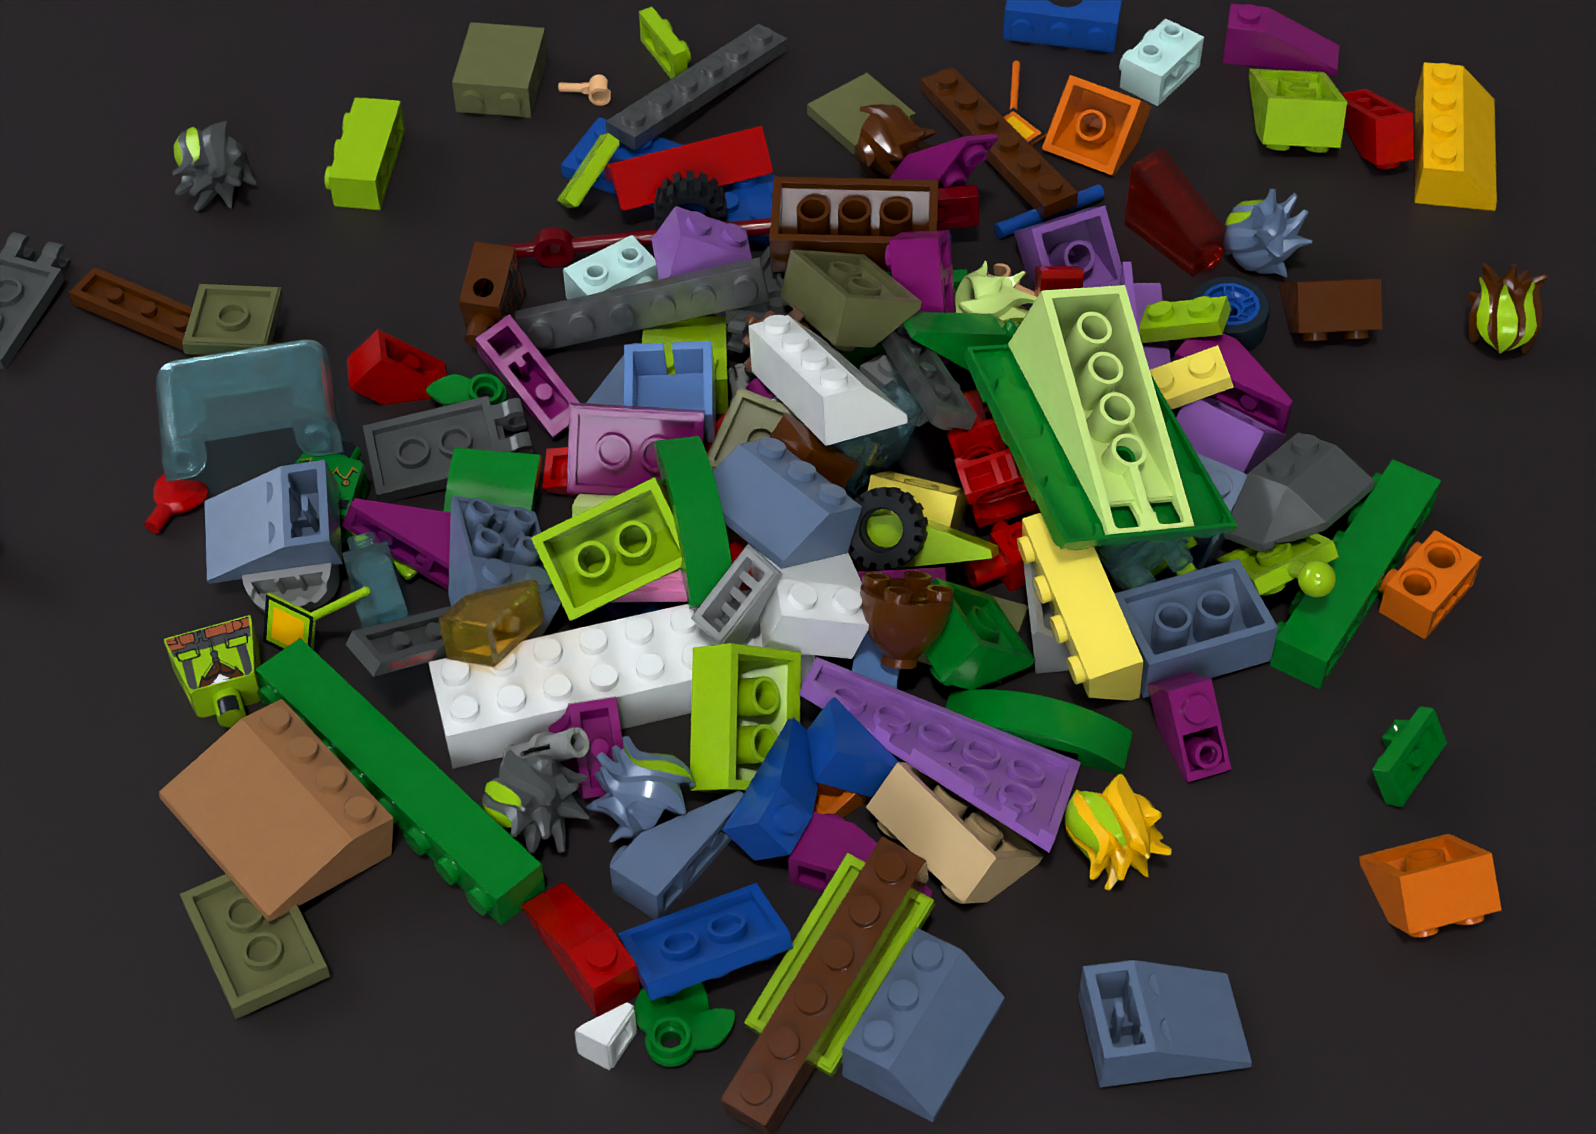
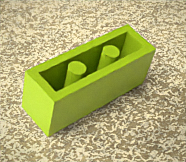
M355 97L350 113L344 114L343 134L341 139H336L334 161L332 166H327L325 171V187L327 190H331L335 207L381 210L406 130L401 101Z

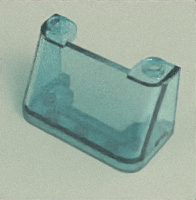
M298 340L174 360L166 363L159 369L156 376V397L162 463L167 482L196 476L204 469L207 463L206 441L293 427L296 442L305 453L312 456H323L343 452L341 416L330 359L326 348L319 342L314 340Z

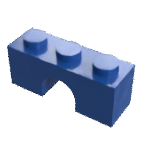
M1007 0L1004 14L1003 39L1114 53L1120 25L1122 0H1083L1080 4L1073 7H1060L1054 5L1049 0Z

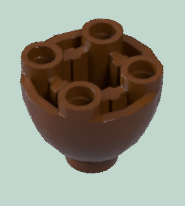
M906 571L904 578H891L886 574L877 572L863 574L860 587L861 609L866 622L869 624L867 632L881 652V664L895 669H913L917 667L918 657L936 642L946 626L954 598L953 588L932 584V575L920 571Z

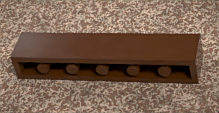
M881 837L720 1100L728 1115L760 1134L776 1133L929 878L925 859L889 839Z

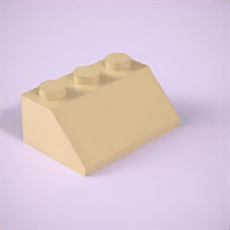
M897 762L866 806L878 819L877 826L889 837L899 840L910 852L925 859L927 870L932 872L943 883L941 885L943 892L960 904L990 901L1038 865L1044 857L1022 835L906 762Z

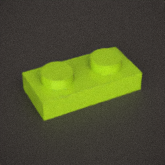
M653 7L639 11L641 42L667 75L673 79L687 70L688 63L691 61L689 48L683 40L679 41L675 36L668 20L662 19Z
M1201 296L1193 300L1159 301L1147 305L1139 324L1141 342L1149 343L1223 335L1231 312L1227 296L1212 298Z

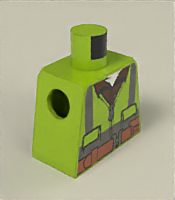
M250 615L164 639L173 670L197 717L205 718L216 715L221 726L232 727L240 719L246 717L244 706L260 701L257 690L261 687L255 670L261 666L260 647Z

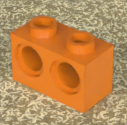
M1435 530L1423 544L1419 541L1414 543L1404 559V565L1399 570L1392 568L1387 573L1379 588V591L1383 593L1378 612L1425 640L1473 586L1482 557Z

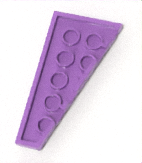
M816 657L803 681L799 695L821 709L832 698L836 697L889 752L1042 849L1050 852L1081 762Z

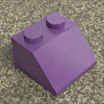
M677 206L674 207L651 239L658 280L752 259L746 229L732 223H725L707 217L700 212H692ZM726 311L714 314L719 316H726Z
M1105 206L1083 209L1014 231L1024 269L1034 284L1035 266H1078L1084 269L1083 288L1118 286L1120 284L1122 265Z
M1211 397L1183 405L1176 417L1195 452L1245 474H1249L1251 470L1275 452L1287 436Z

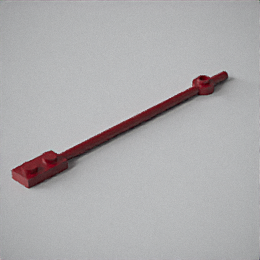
M977 185L938 189L937 230L979 226ZM771 218L725 222L746 229L747 236L770 234ZM550 227L538 232L533 242L503 244V246L515 247L518 259L535 258L543 266L558 268L569 264L573 260L574 254L597 252L631 235L643 247L653 246L651 239L658 229L573 237L565 229Z

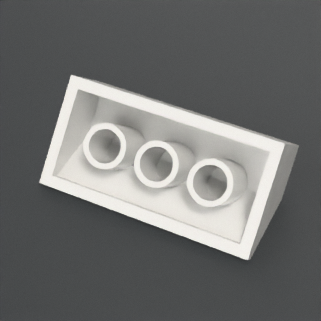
M772 315L765 318L763 322L748 325L752 373L826 446L908 423L907 414L841 353L832 347L830 343L789 315Z

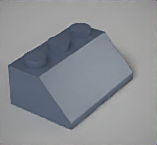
M764 437L758 441L739 444L713 470L725 524L780 569L848 553L862 506L850 498L842 487L832 484L816 472V468L812 464L802 461L786 449V445L780 440Z
M1239 558L1115 593L1143 659L1140 691L1143 698L1150 696L1147 684L1173 676L1193 672L1208 678H1214L1271 661L1278 626Z
M917 928L843 1045L842 1076L934 1122L1001 1009L1005 997L963 950Z

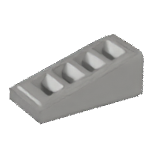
M747 544L691 619L718 644H743L783 573L753 546ZM752 565L764 575L759 582L748 573ZM742 582L752 589L748 596L739 589ZM733 598L741 603L737 610L730 605ZM724 614L730 617L727 624L721 620Z

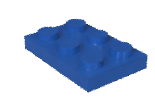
M757 883L618 933L620 942L637 964L638 979L651 1001L663 996L675 995L684 988L708 979L723 977L730 971L751 963L769 960L776 954L793 948L790 931Z

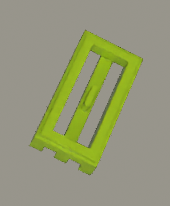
M610 133L600 135L557 201L567 208L578 207L620 145V141Z

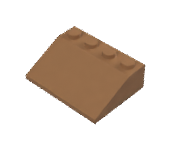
M283 699L240 719L159 791V798L268 923L289 912V909L296 904L297 906L304 904L392 855L394 818Z

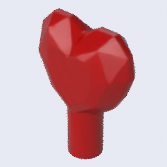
M175 471L162 474L155 481L153 489V499L157 507L144 522L145 528L154 534H158L172 515L186 513L201 505L209 494L206 483L199 480L185 479L182 474Z

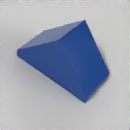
M836 697L827 703L807 729L814 782L873 798L894 766L899 762Z

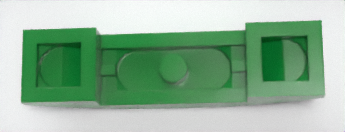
M700 436L655 441L654 448L662 485L667 486L681 550L682 563L680 568L689 609L699 608L732 565L717 485ZM733 598L731 603H735L736 599Z
M975 689L949 693L945 707L948 710L1036 745L1078 754L1077 761L1081 762L1080 766L1116 774L1124 773L1133 732L1101 714L1058 699L1017 691Z

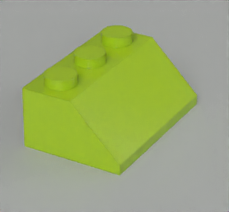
M656 477L531 537L570 621L680 569L682 563V555L668 491L665 485H662V480Z
M735 643L693 647L690 770L695 786L690 788V791L731 794L738 790L742 793L746 791L787 720L795 718L800 723L801 652Z

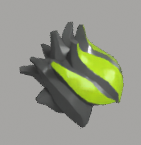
M227 121L209 125L203 130L195 127L184 130L174 144V156L178 168L172 174L174 176H182V181L176 188L175 194L182 195L189 192V195L196 196L200 193V198L194 206V210L197 212L205 207L217 193L223 198L226 205L232 208L234 186H240L241 181L256 185V181L251 175L246 149L241 143L226 133Z
M509 749L500 765L498 778L486 784L485 792L482 796L483 808L503 829L511 832L512 837L523 836L530 854L537 850L541 836L544 840L548 839L550 835L554 837L558 853L565 852L566 829L564 818H589L571 794L578 789V784L588 779V776L573 772L554 760L552 756L535 755L522 759Z

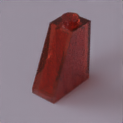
M1159 148L1133 164L1131 167L1124 225L1191 277L1205 268L1215 266L1223 255L1226 229L1170 155L1164 149Z

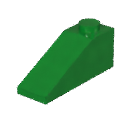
M916 312L903 323V326L913 340L969 371L962 355L967 347L1008 344L1020 323L1011 318L1004 322L992 314Z

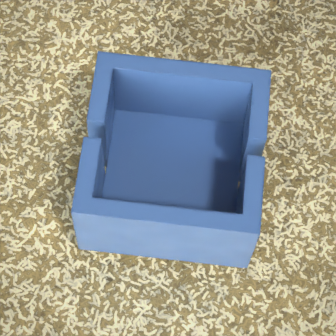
M712 341L673 342L672 351L676 374L669 375L664 343L624 345V406L705 410L703 444L713 443L716 437V385Z

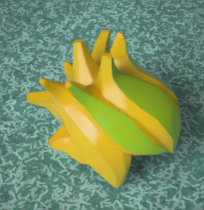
M1123 774L1117 775L1102 794L1075 790L1066 806L1065 826L1067 834L1089 859L1091 864L1090 880H1095L1104 868L1106 869L1108 878L1104 887L1105 890L1110 891L1117 880L1123 881L1130 865L1145 877H1149L1147 859L1151 856L1150 853L1171 855L1172 848L1161 843L1160 840L1163 839V836L1154 824L1162 817L1161 812L1155 809L1150 800L1140 794L1133 793Z

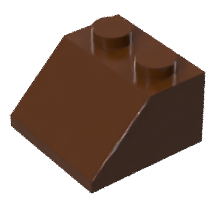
M1356 278L1279 282V291L1289 332L1302 333V341L1328 340V332L1344 331V339L1369 338V330L1382 329L1381 279Z

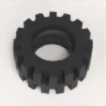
M896 487L874 488L856 497L854 501L860 504L862 509L849 546L852 552L850 553L851 557L854 560H860L862 566L876 568V570L881 571L895 569L911 561L922 550V545L928 535V532H926L928 520L922 513L924 508L921 503H917L913 499L914 496L909 492L905 493ZM877 510H891L902 521V537L893 547L885 548L878 546L868 536V519Z

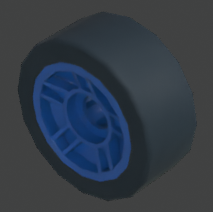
M1217 277L1205 281L1195 290L1191 300L1201 296H1208L1210 298L1227 296L1231 312L1223 333L1237 339L1247 351L1253 350L1263 341L1269 320L1270 305L1268 297L1261 288L1248 280L1236 277Z

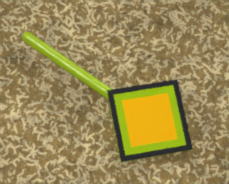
M368 586L362 587L313 612H309L269 592L266 594L263 642L282 651L301 638L314 650L316 620L368 596L371 593V589Z

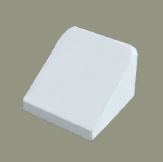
M625 1003L578 1027L575 1031L578 1053L608 1070L614 1068L637 1033L634 1006Z

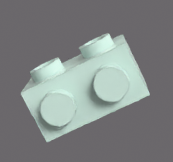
M1168 19L1163 20L1154 30H1149L1137 46L1124 53L1119 64V69L1121 70L1120 88L1159 106L1200 67L1204 37Z
M633 235L563 269L567 299L658 280L655 258Z

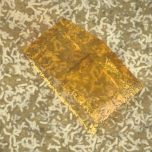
M530 579L465 595L439 618L440 633L444 641L447 659L495 667L544 621L538 584L536 580Z

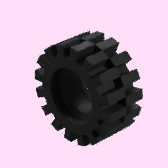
M687 171V178H682L680 172L673 174V182L668 178L662 181V188L658 187L655 192V228L659 229L675 206L678 207L686 203L699 204L706 209L703 215L727 222L725 191L723 187L718 188V181L715 178L708 182L707 174L703 172L700 173L699 178H694V171Z

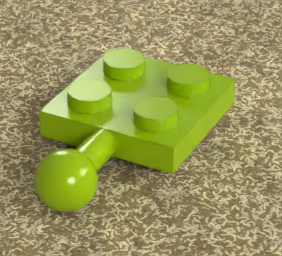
M1316 533L1295 541L1275 543V548L1264 552L1242 546L1217 558L1216 561L1217 564L1239 558L1259 595L1275 594L1284 589L1285 583L1296 578L1298 579L1299 587L1306 595L1319 598L1329 594L1335 586L1336 575L1328 562L1339 556L1334 541Z

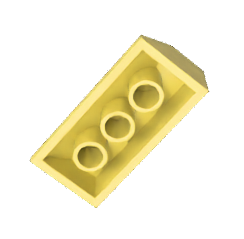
M1041 513L1023 518L1022 537L1017 538L1019 552L1025 564L1033 563L1038 575L1033 578L1036 593L1042 604L1047 602L1050 604L1054 616L1050 617L1051 628L1058 644L1065 642L1071 657H1068L1066 660L1074 683L1076 685L1083 683L1088 698L1128 701L1140 698L1143 659L1094 546L1084 550H1060V547L1053 542Z

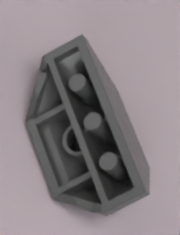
M1298 432L1249 472L1231 513L1238 526L1232 533H1224V538L1264 552L1275 548V543L1295 541L1328 529L1373 490L1374 480L1358 461L1337 445L1322 441L1313 435Z

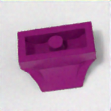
M616 696L568 703L565 714L548 727V731L554 734L566 731L572 727H579L588 736L589 750L584 757L561 761L562 765L573 772L588 776L587 780L578 784V791L583 799L606 794L595 777V773L602 767L596 756L603 752L614 761L612 747L616 745L620 749L624 748Z

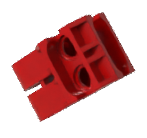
M974 389L963 393L976 412L977 417L971 430L953 427L947 434L956 457L954 459L968 503L972 506L978 528L1039 509L1036 500L1032 501L1010 448L1003 442L989 407H985V404H983L978 390Z

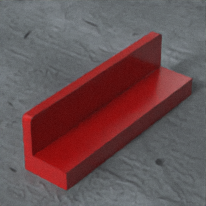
M758 126L608 164L604 167L607 182L613 181L619 207L622 211L653 204L657 188H662V181L668 178L673 182V174L680 172L682 178H687V171H694V178H699L700 173L703 172L707 174L708 182L715 178L718 181L719 187L770 174L773 168L763 128Z

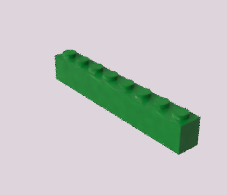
M301 638L255 669L261 687L257 690V694L263 705L266 707L283 699L394 818L393 824L395 823L404 832V838L414 852L418 855L426 853L434 861L435 868L444 881L449 885L457 883L466 892V898L476 912L482 916L488 913L501 926L522 910V904L546 891L542 864Z

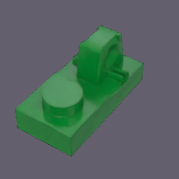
M1419 706L1410 720L1395 719L1385 735L1382 736L1386 750L1378 758L1372 771L1387 805L1403 807L1447 744L1434 708Z

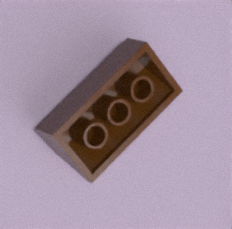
M774 176L769 237L771 272H786L791 250L864 254L885 272H892V270H888L885 262V250L891 238L901 232L937 231L938 180Z

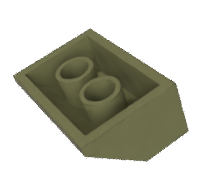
M791 250L780 297L793 309L796 306L805 314V320L812 325L811 328L826 337L832 347L848 352L854 351L856 347L873 348L918 312L922 304L920 299L867 256L852 253Z

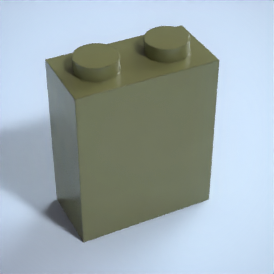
M470 22L452 80L456 112L531 118L548 60L545 28Z

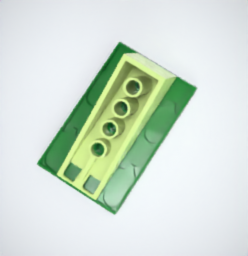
M1125 285L1041 291L1008 344L974 346L965 349L962 355L983 404L987 403L1003 442L1010 448L1032 501L1036 500L1052 540L1060 547V550H1084L1092 546L1102 545L1126 546L1142 541L1168 542L1176 538L1193 536L1209 538L1223 533H1232L1238 526L1150 373Z

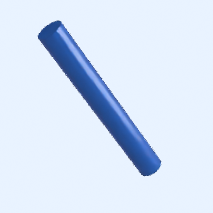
M1097 184L1079 191L1078 205L1043 218L1035 209L998 222L994 224L995 234L1001 239L1014 234V231L1051 220L1103 200L1105 198L1104 190L1101 185Z

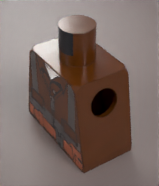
M476 241L474 243L459 301L467 330L464 340L471 347L477 348L475 338L509 314L515 321V311L521 308L526 291L515 247Z

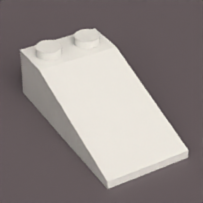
M849 553L780 569L764 556L783 575L759 615L763 647L796 651L807 655L852 659L869 629V624L866 622L861 609L860 587L862 582ZM752 565L753 578L759 582L764 575Z

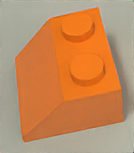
M1069 75L1042 150L1114 176L1137 145L1152 106L1136 98Z
M1449 833L1359 856L1361 868L1388 923L1406 932L1409 936H1431L1439 931L1438 927L1452 923L1458 925L1480 923L1485 919L1484 915L1502 910L1492 853Z

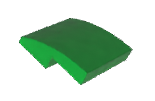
M454 447L443 512L451 513V499L453 495L471 499L479 498L490 503L522 507L529 511H534L535 498L538 499L542 455Z

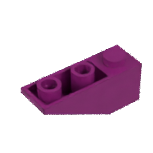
M996 134L964 136L909 154L904 158L890 179L938 180V189L965 186L969 176L987 158L989 150L999 138Z

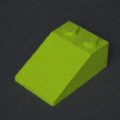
M1249 69V84L1256 134L1262 144H1266V147L1279 151L1289 150L1290 145L1305 146V149L1311 152H1327L1329 147L1341 148L1347 101L1325 72Z
M726 316L696 317L643 329L642 344L664 343L668 375L676 374L672 351L673 342L712 341L715 364L716 414H724L729 409Z

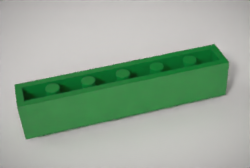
M1392 459L1383 474L1379 472L1374 474L1372 477L1374 489L1366 495L1368 498L1364 503L1359 501L1353 506L1347 520V525H1349L1345 532L1338 530L1332 539L1339 556L1328 562L1336 575V583L1333 590L1326 596L1319 598L1308 596L1301 589L1297 592L1289 608L1288 614L1291 615L1286 623L1280 620L1276 624L1278 631L1270 662L1271 667L1319 690L1321 689L1380 595L1379 588L1383 579L1392 568H1397L1432 512L1442 480Z

